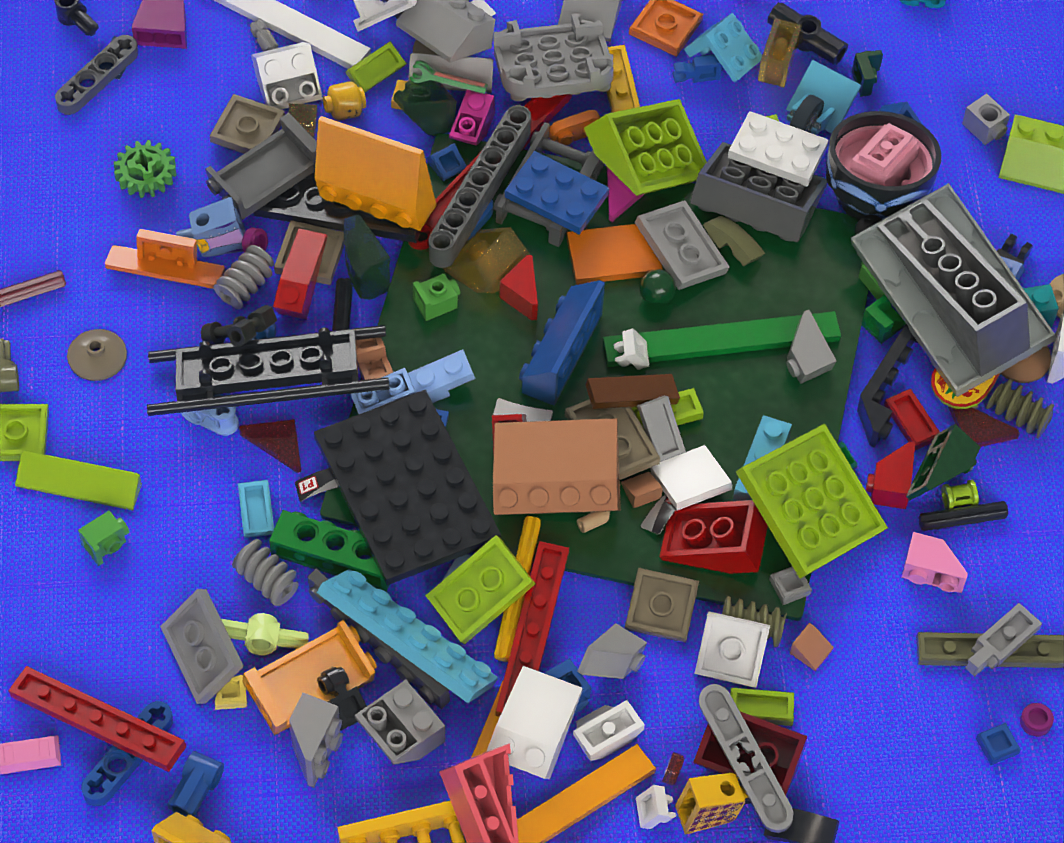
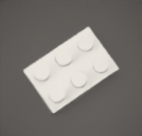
M749 111L729 149L728 158L808 187L828 147L829 140Z

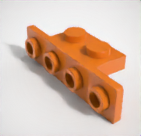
M139 229L136 236L137 249L113 245L105 261L106 269L214 289L213 286L216 284L217 279L223 276L225 272L223 265L197 261L196 239Z

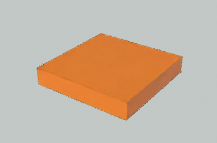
M649 0L630 26L629 35L677 57L703 21L704 14L675 0Z

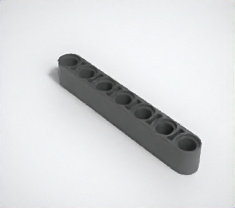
M515 105L505 112L431 232L428 239L429 260L434 266L445 268L452 265L531 134V113L528 108Z

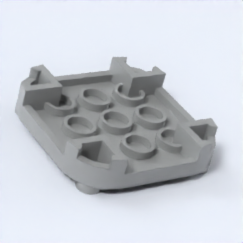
M571 14V23L524 29H519L517 20L507 22L506 29L494 32V57L501 82L506 92L510 93V97L514 101H524L527 98L539 97L551 98L556 95L565 94L578 95L582 92L595 90L605 92L611 88L614 74L613 54L610 55L603 35V24L600 20L593 23L582 20V14Z

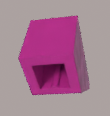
M466 90L449 138L477 146L486 137L495 114L494 95Z

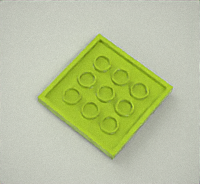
M826 424L811 430L736 471L800 579L888 529Z

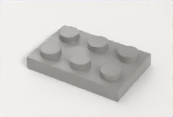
M685 200L637 216L636 226L665 270L674 278L678 290L727 273L729 265Z
M197 589L160 626L197 704H206L244 667L207 589Z

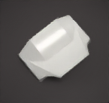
M628 700L615 707L604 705L577 720V729L573 730V735L589 760L593 761L603 759L631 743L644 731L645 724Z

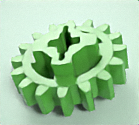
M147 140L145 145L135 141L134 148L126 145V153L118 152V161L113 163L115 180L119 182L121 190L128 188L129 195L139 192L140 198H143L145 193L149 192L152 197H155L156 190L164 193L165 184H173L172 177L177 175L175 157L171 156L169 148L162 150V143L159 142L155 146H151L150 140Z

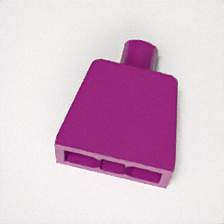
M142 0L132 24V33L137 45L187 49L184 0Z

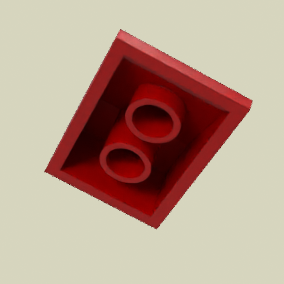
M753 500L693 504L678 511L676 510L667 521L660 558L664 561L729 574L759 572L768 525Z

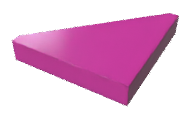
M607 167L609 220L613 222L644 194L636 196Z

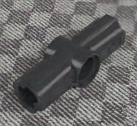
M778 2L768 16L767 23L794 39V44L799 50L805 52L813 51L833 65H837L843 59L848 49L847 43L821 28V22L817 17L812 15L802 16L784 3Z

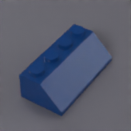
M598 280L571 286L567 295H562L559 298L556 306L557 313L554 319L549 318L543 332L545 336L542 341H536L532 350L531 357L533 358L530 364L525 363L521 369L519 380H522L523 394L555 406L602 316L605 282Z

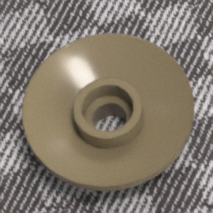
M93 329L78 335L71 342L67 352V360L71 370L77 376L90 381H101L113 377L123 368L127 359V349L124 341L114 332L104 329ZM100 348L98 351H92L93 349Z

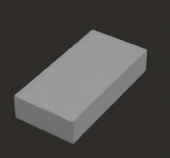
M664 395L637 405L645 432L660 456V462L686 452L668 396Z

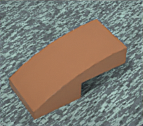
M381 337L356 340L358 369L363 380L382 378L393 373Z

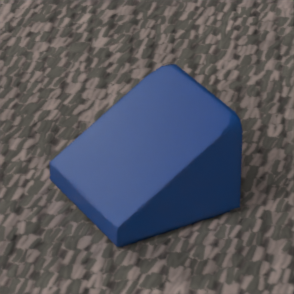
M455 143L426 158L428 164L442 181L462 172L467 167Z

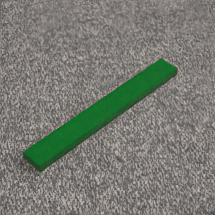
M835 311L812 314L827 343L840 341L841 333ZM802 315L642 332L638 334L647 341L649 363L791 347ZM623 335L603 337L607 367L620 366L615 361V358L622 356L624 352L619 353L614 349V344L623 341Z

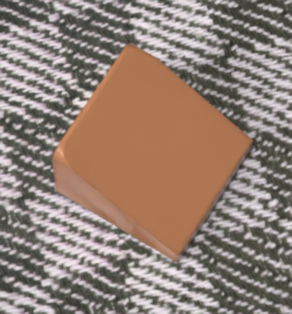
M650 472L621 482L633 508L656 501L662 497L663 489Z
M809 623L792 643L790 654L816 671L834 647L814 625Z

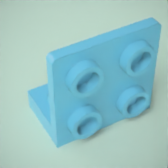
M733 13L711 26L684 48L690 58L699 52L701 55H705L712 51L733 82L739 80L763 59L758 46L751 40L742 23L738 21Z

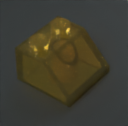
M511 227L482 229L466 241L452 265L443 268V270L476 293H495L500 290V281L526 255L530 254Z

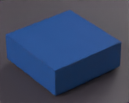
M1006 723L981 732L976 737L990 765L1016 756L1021 750Z

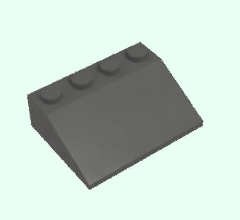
M722 142L698 173L690 203L698 206L703 211L724 215L725 218L731 221L749 224L755 230L771 232L785 241L798 242L806 231L827 186V180L813 175L808 187L728 158L731 145Z

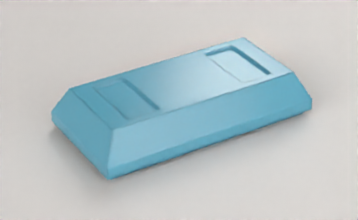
M268 480L238 483L244 538L272 535L274 523Z

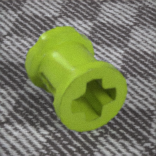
M968 480L966 484L949 486V484L942 485L941 494L945 509L979 504L978 490L974 480Z

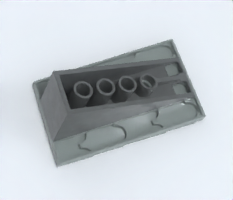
M949 183L851 237V242L857 255L876 279L883 293L908 325L910 332L929 356L931 363L956 397L1015 365L1018 361H1022L1041 350L1042 347H1046L1056 341L1053 330Z

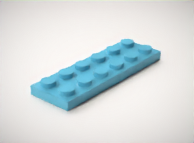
M348 569L322 582L316 592L467 703H470L491 689L498 679L491 672L489 666L483 662L475 661L468 656L463 647L446 640L441 636L438 629L431 625H426L417 619L412 610L395 603L387 592L373 587L366 582V578L359 572Z

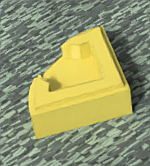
M243 675L233 677L217 692L215 710L247 708L246 687L243 684Z

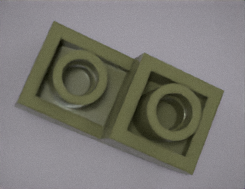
M719 216L703 224L709 237L718 248L729 245L734 257L740 261L742 266L758 260L765 254L759 244L744 229L728 218Z

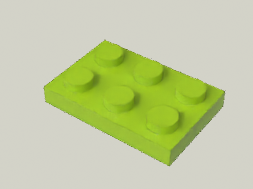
M495 535L425 596L458 640L466 644L536 583L502 539Z

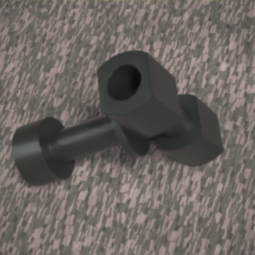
M264 305L248 315V319L238 316L234 319L233 324L222 326L219 322L204 324L201 328L202 341H208L210 344L224 343L226 337H229L233 346H242L257 335L256 332H262L273 325L277 318L272 306Z

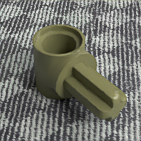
M0 338V392L19 391L17 364L11 361V343L9 340Z

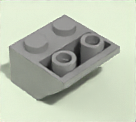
M404 680L355 714V719L393 765L420 760L445 742L444 723L407 680Z
M302 693L289 719L291 740L308 786L314 788L318 778L323 779L330 765L328 758L332 750L336 752L341 745L343 733L340 732L342 720L339 719L338 706Z

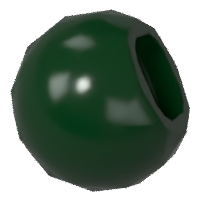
M661 269L647 272L639 285L640 295L644 301L651 303H669L677 290L676 282L671 274Z

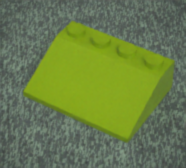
M680 99L608 113L584 127L594 154L636 196L696 182L698 173L707 163Z

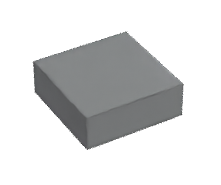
M793 567L770 575L769 580L783 605L811 595L812 589L805 577L800 579Z

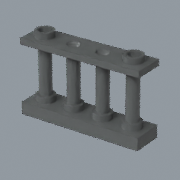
M544 122L540 131L533 133L530 140V148L512 178L513 180L534 151L542 154L544 149L581 163L582 169L579 173L595 181L605 164L594 154L593 149L591 152L587 151L585 153L549 139L550 124ZM505 192L504 194H499L495 200L493 209L496 210V223L502 224L508 212L545 226L546 230L549 231L548 243L557 247L561 245L569 229L505 198Z

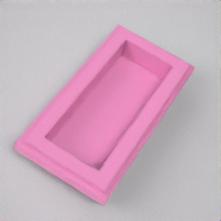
M58 735L0 744V775L62 766Z

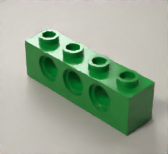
M282 510L269 540L271 555L276 554L281 559L318 569L335 576L350 569L351 571L361 573L366 578V582L376 589L387 592L389 585H386L360 531H349L337 527L329 521L320 522L308 518L300 512L291 513ZM304 537H311V538H313V539L310 540V541H302V540H301V539L304 538ZM333 546H340V547H342V548L339 549V550H331V549H330V548L333 547ZM362 555L371 556L369 559H360L359 557Z

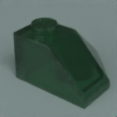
M409 80L405 83L403 91L398 90L394 94L393 100L428 135L436 136L439 133L451 132L455 122L457 101L440 82L428 80L414 83Z

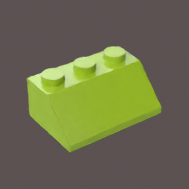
M1015 114L998 178L1064 194V126Z

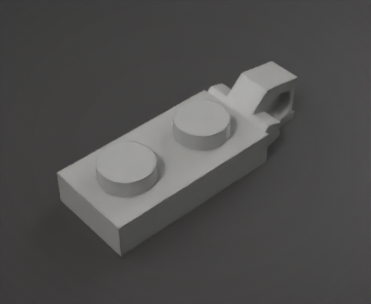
M1018 603L977 639L976 644L971 650L974 655L968 659L969 663L965 669L975 677L987 665L991 669L999 666L1040 630L1042 622Z

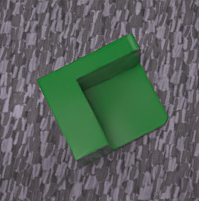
M883 295L865 309L862 326L881 344L904 328L906 324L902 317L891 307L892 303L886 295Z

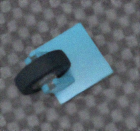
M812 60L786 110L790 111V114L787 115L790 126L815 135L822 130L832 133L836 126L844 120L862 85Z

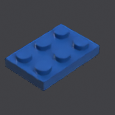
M536 151L532 153L505 190V198L579 235L609 195V187Z

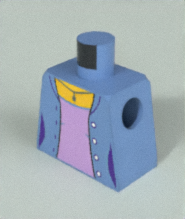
M232 197L191 211L189 214L191 228L176 231L177 236L196 239L197 247L202 257L243 251L242 239L245 227Z

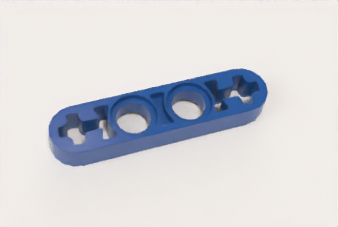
M162 701L148 704L137 716L138 719L168 732L173 724L171 708ZM161 713H163L164 720L161 721L157 719L153 723L152 715L155 714L159 716ZM112 746L82 782L81 790L84 800L92 806L105 805L143 760ZM115 759H122L126 762L125 769L120 772H113L108 766ZM102 773H104L107 777L105 781L103 779ZM102 784L103 793L95 792L92 795L90 788L92 786L98 788Z

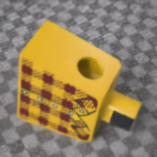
M734 773L689 778L675 804V808L686 835L736 820L742 807L751 802L742 785L739 784L737 776Z

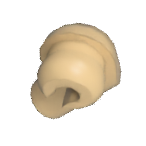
M611 511L591 512L577 519L580 531L585 533L605 524L609 520Z

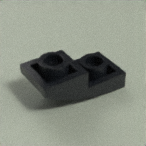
M792 808L794 812L793 822L787 830L776 833L765 828L763 834L767 839L788 843H835L839 821Z

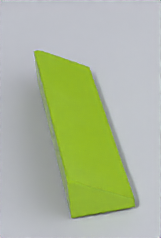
M23 450L15 486L134 510L142 482L138 473Z

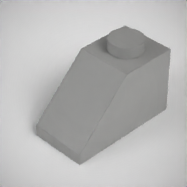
M810 310L804 311L799 320L787 356L788 361H786L792 377H797L800 384L832 370L836 363V359Z
M615 623L587 647L577 672L587 676L624 679L632 670L637 672L642 666L646 657L642 653L647 642Z

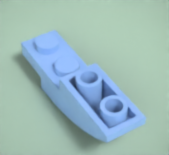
M462 349L407 373L405 368H402L382 377H389L390 389L352 393L351 396L358 414L425 389L432 403L449 397L448 390L474 380L475 376Z

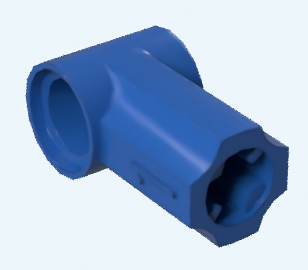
M193 751L185 762L182 779L167 804L168 808L174 813L178 812L185 817L187 815L195 816L208 791L214 790L218 785L224 771V764Z

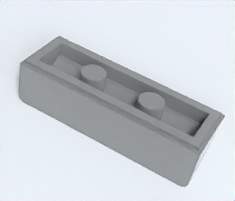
M410 54L408 79L410 82H412L410 76L413 77V73L422 75V71L419 68H413L416 61L422 60L428 63L435 71L488 84L486 92L492 93L494 60L491 58L465 57L450 63L439 55ZM432 80L421 82V84H425L427 89L467 90Z

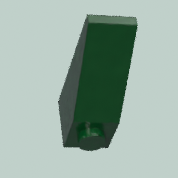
M956 424L937 433L911 484L906 498L912 500L961 473L966 474L971 471L977 463L975 458L981 447Z

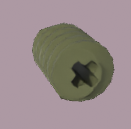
M1009 379L1004 384L1001 383L992 394L986 408L990 409L996 405L995 413L997 415H1001L1006 411L1005 419L1009 422L1017 416L1016 426L1020 428L1027 423L1026 432L1029 434L1038 429L1036 438L1039 439L1053 417L1054 404L1051 403L1044 409L1042 408L1044 398L1040 397L1037 401L1032 402V391L1022 396V385L1012 390V379Z
M726 597L723 615L770 625L767 641L772 637L774 647L777 648L779 646L787 612L784 617H781L780 608L776 607L772 614H769L767 604H763L759 612H757L755 602L751 601L747 609H744L743 599L739 598L735 606H732L731 597Z

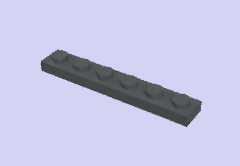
M315 569L307 576L310 588L308 592L311 597L319 604L324 602L331 609L332 616L338 622L344 619L349 626L352 625L360 637V642L363 644L368 642L374 648L375 655L383 663L387 664L390 662L396 668L397 675L403 681L407 680L409 683H413L419 689L418 693L428 704L435 703L442 709L450 702L449 689L316 593L322 582L328 580L318 569Z

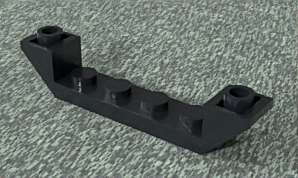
M905 324L860 395L857 412L868 443L874 448L880 439H887L893 427V424L890 423L892 410L880 405L886 393L883 390L887 384L890 386L894 384L899 374L897 368L901 363L905 365L908 362L913 351L911 346L914 342L918 343L907 324Z

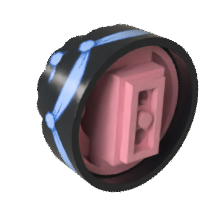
M886 111L858 113L839 123L831 134L826 162V180L836 194L838 203L848 215L860 220L865 215L873 214L884 220L932 193L941 164V149L934 135L925 126L907 116Z

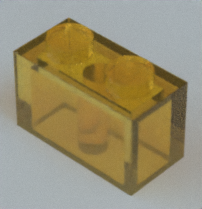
M774 19L761 58L758 81L785 87L798 48L802 25Z

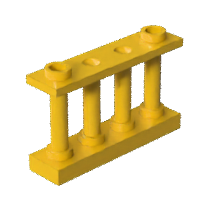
M451 801L337 827L339 843H398L397 841L401 837L410 835L417 837L418 843H432L429 833L439 828L449 830L452 843H465L463 831Z

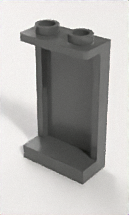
M289 112L279 118L282 126L281 130L218 172L211 166L205 169L208 177L206 184L209 190L214 195L219 194L222 200L232 197L242 220L315 172L317 141Z

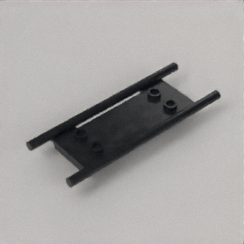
M385 325L336 331H330L324 327L319 329L318 333L249 340L242 346H233L231 342L210 344L208 341H202L199 343V346L149 351V363L176 360L175 390L177 401L147 404L148 416L388 390L390 389L389 377L358 381L356 340L387 337ZM320 382H322V385H315V386H306V387H297V388H288V389H279V390H270V391H261V392H252V393H243V394H235V395H226V396H217V397H214V394H223V393H232V392H240V391H249V390H258V389H267V388H276V387H285V386H294V385H303V384H312V383H320Z

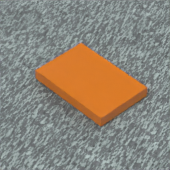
M636 224L583 230L580 235L573 231L567 232L566 238L576 285L598 280L607 282L641 278L651 270H663L661 262Z

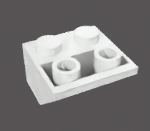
M301 42L251 55L257 82L266 105L285 109L323 99L310 44Z

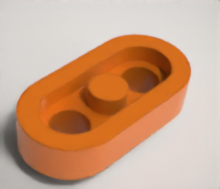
M587 110L558 120L550 126L549 138L567 146L574 141L586 138L587 135L584 127L601 117L596 110Z

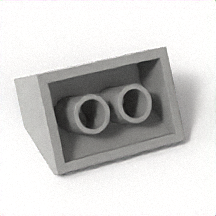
M417 0L415 6L403 11L396 21V26L451 63L492 48L495 18L468 0Z

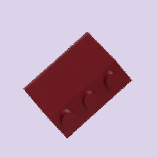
M740 711L786 795L805 750L807 736ZM707 725L693 763L721 774H735L710 726ZM737 743L736 746L740 752V758L737 762L739 764L745 762L750 772L754 773L755 770L752 766L751 758L755 755L753 752L747 754L741 744Z

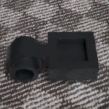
M331 667L323 671L321 676L317 678V683L323 694L335 696V698L327 702L339 707V719L342 720L340 730L342 731L358 722L355 719V714L363 710L367 705L357 686L348 691L345 687L349 684V678L342 667Z

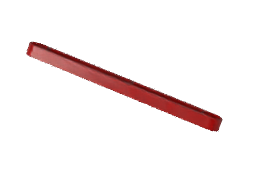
M571 94L556 95L551 98H532L524 106L531 113V134L523 149L530 143L533 133L535 131L539 132L544 122L549 123L569 102L572 97ZM480 153L435 199L436 207L421 232L428 235V238L424 241H417V243L408 242L412 248L416 250L429 248L428 239Z

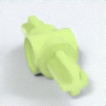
M255 614L248 619V623L221 619L230 639L245 641L244 646L255 655H269L276 651L277 646L298 649L309 641L308 633L282 629L277 619L270 614Z

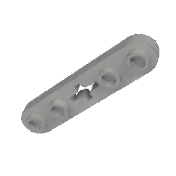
M712 684L706 686L699 695L700 710L765 828L771 832L780 833L787 830L793 822L794 812L792 806L728 690L721 685ZM737 743L741 744L747 754L753 752L755 755L751 758L752 766L755 770L754 773L750 772L745 762L740 764L737 762L740 758L739 748L736 746Z

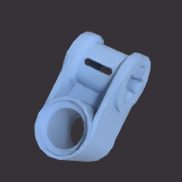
M214 394V397L222 396V395H220V394ZM236 407L180 413L189 422L203 426L222 436L233 434L239 427V420L235 414Z

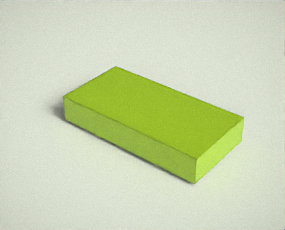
M390 41L347 69L345 73L358 87H362L365 93L403 68L407 63Z
M731 688L730 695L739 711L776 725H793V692Z

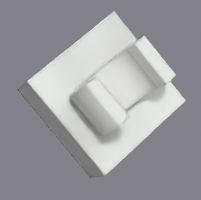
M633 328L623 331V341L615 343L614 349L619 353L624 352V354L616 357L615 361L622 367L632 363L638 370L649 367L647 341Z
M653 785L636 797L640 828L652 829L660 822L667 823L676 817V813L668 812L667 805L673 802V797L666 795L664 786Z

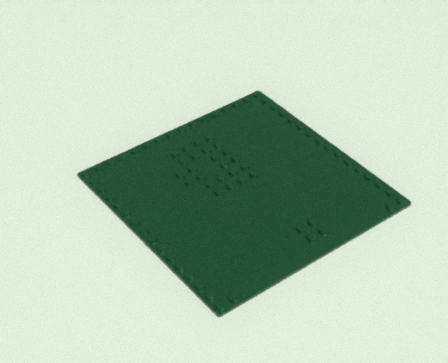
M438 133L430 155L455 143L466 166H468L483 150L487 142L481 141L476 146L449 138L450 134ZM523 149L492 198L493 207L497 196L504 194L528 150ZM542 153V155L577 172H580L582 169V164L565 157ZM427 163L435 199L460 173L442 181ZM604 165L596 181L607 186V166ZM687 183L644 194L613 222L609 220L607 196L584 230L635 224L639 215L684 200L702 226L714 218L725 216L715 212L703 211L698 206L691 204L695 183ZM816 208L806 231L798 242L785 241L771 232L755 230L751 225L740 221L734 222L759 244L765 254L758 260L742 266L740 261L734 257L729 245L719 249L715 244L729 265L727 273L680 290L676 287L675 295L669 303L661 304L644 301L639 290L643 277L605 282L602 316L555 406L523 394L522 380H519V375L525 363L530 364L533 358L531 357L532 350L536 341H542L545 336L543 332L548 319H554L557 313L556 306L559 298L562 295L566 296L570 287L576 285L566 238L567 234L559 247L548 243L549 231L546 230L545 226L509 212L503 223L498 224L496 223V210L493 209L491 218L471 239L466 241L452 265L445 268L436 267L430 262L429 248L416 250L407 241H403L377 325H385L387 337H381L385 345L388 361L393 372L405 368L407 373L463 349L475 379L448 390L450 396L434 402L433 405L435 409L449 411L446 430L499 529L502 541L515 557L525 517H537L541 520V527L533 563L539 541L569 547V556L565 568L567 572L634 586L638 568L698 580L697 600L724 605L726 597L730 596L732 606H735L740 598L743 599L744 609H747L751 601L755 602L757 612H759L763 604H767L769 614H772L774 609L779 607L781 617H784L787 612L786 619L798 621L802 618L806 597L783 605L769 580L771 574L792 567L769 527H767L759 572L729 574L661 560L660 552L667 523L660 534L641 528L644 519L660 499L633 508L621 485V482L647 472L651 473L650 468L621 479V511H611L609 520L605 524L585 533L580 531L577 519L591 512L494 515L492 415L497 399L501 398L523 406L552 410L551 421L568 420L565 416L566 408L590 399L585 385L588 378L672 374L678 392L694 388L704 412L703 419L678 425L685 451L688 452L705 445L732 481V490L696 504L733 501L734 490L739 479L736 471L744 466L763 415L792 424L789 442L826 424L838 444L868 295L867 287L858 277L862 260L857 255L851 242V237L856 235L855 226L859 221L856 217ZM421 232L418 241L426 240L428 235ZM526 255L533 256L538 300L537 320H530L499 298L500 281ZM445 273L448 280L455 279L459 286L458 308L426 321L413 300V282L419 281V283H422ZM806 310H810L811 314L835 311L841 333L840 341L827 343L836 359L832 370L800 384L797 377H792L786 365L790 347L650 362L649 367L640 370L633 364L625 367H607L603 347V337L622 335L623 331L632 328L637 333L796 316L802 315ZM354 402L349 418L359 415ZM339 488L327 490L320 509L321 518L357 526ZM811 573L805 576L808 583L810 582Z

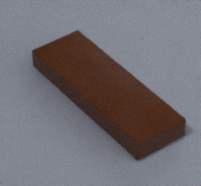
M672 374L588 378L585 384L593 409L637 407V405L664 395L669 397L671 405L678 404L680 400Z

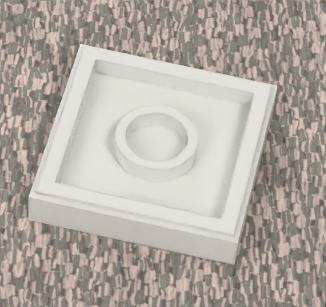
M705 445L650 467L651 474L660 483L664 493L677 511L732 490V481Z
M708 611L694 674L756 688L770 625Z

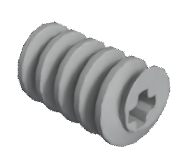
M250 245L247 247L246 252L242 253L238 260L231 264V268L227 269L224 275L217 279L216 284L213 286L215 293L226 304L240 310L243 307L242 301L247 302L250 300L249 293L255 294L258 291L257 285L262 286L265 284L264 277L270 278L272 276L270 267L274 266L272 257L262 248Z
M255 539L240 550L235 556L232 566L238 574L244 575L247 582L253 583V587L261 591L264 597L270 598L273 605L280 606L287 602L297 591L299 583L297 581L293 582L296 577V571L292 569L286 572L288 564L285 562L277 565L279 556L273 554L268 557L270 548L266 546L260 549L262 541Z

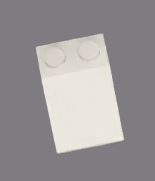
M523 666L496 724L487 751L510 743L511 754H508L509 766L544 779H550L583 688Z

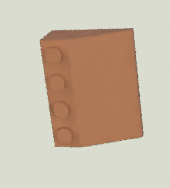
M618 419L495 423L493 462L494 515L621 511Z

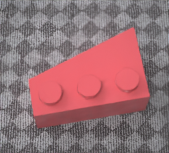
M510 743L439 771L467 843H519L516 806H513L511 786L514 783L513 774L510 775L508 754H511Z

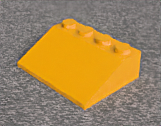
M323 116L319 118L315 163V181L319 195L329 202L335 201L348 206L352 210H361L372 214L378 219H387L401 227H410L420 231L436 207L424 151Z

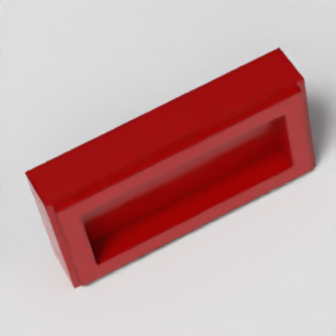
M911 388L885 399L884 406L892 410L891 417L907 441L915 442V450L932 443L935 435L940 431Z

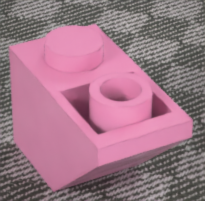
M913 532L901 578L908 579L915 584L936 586L945 592L962 593L968 573L946 542L940 538Z

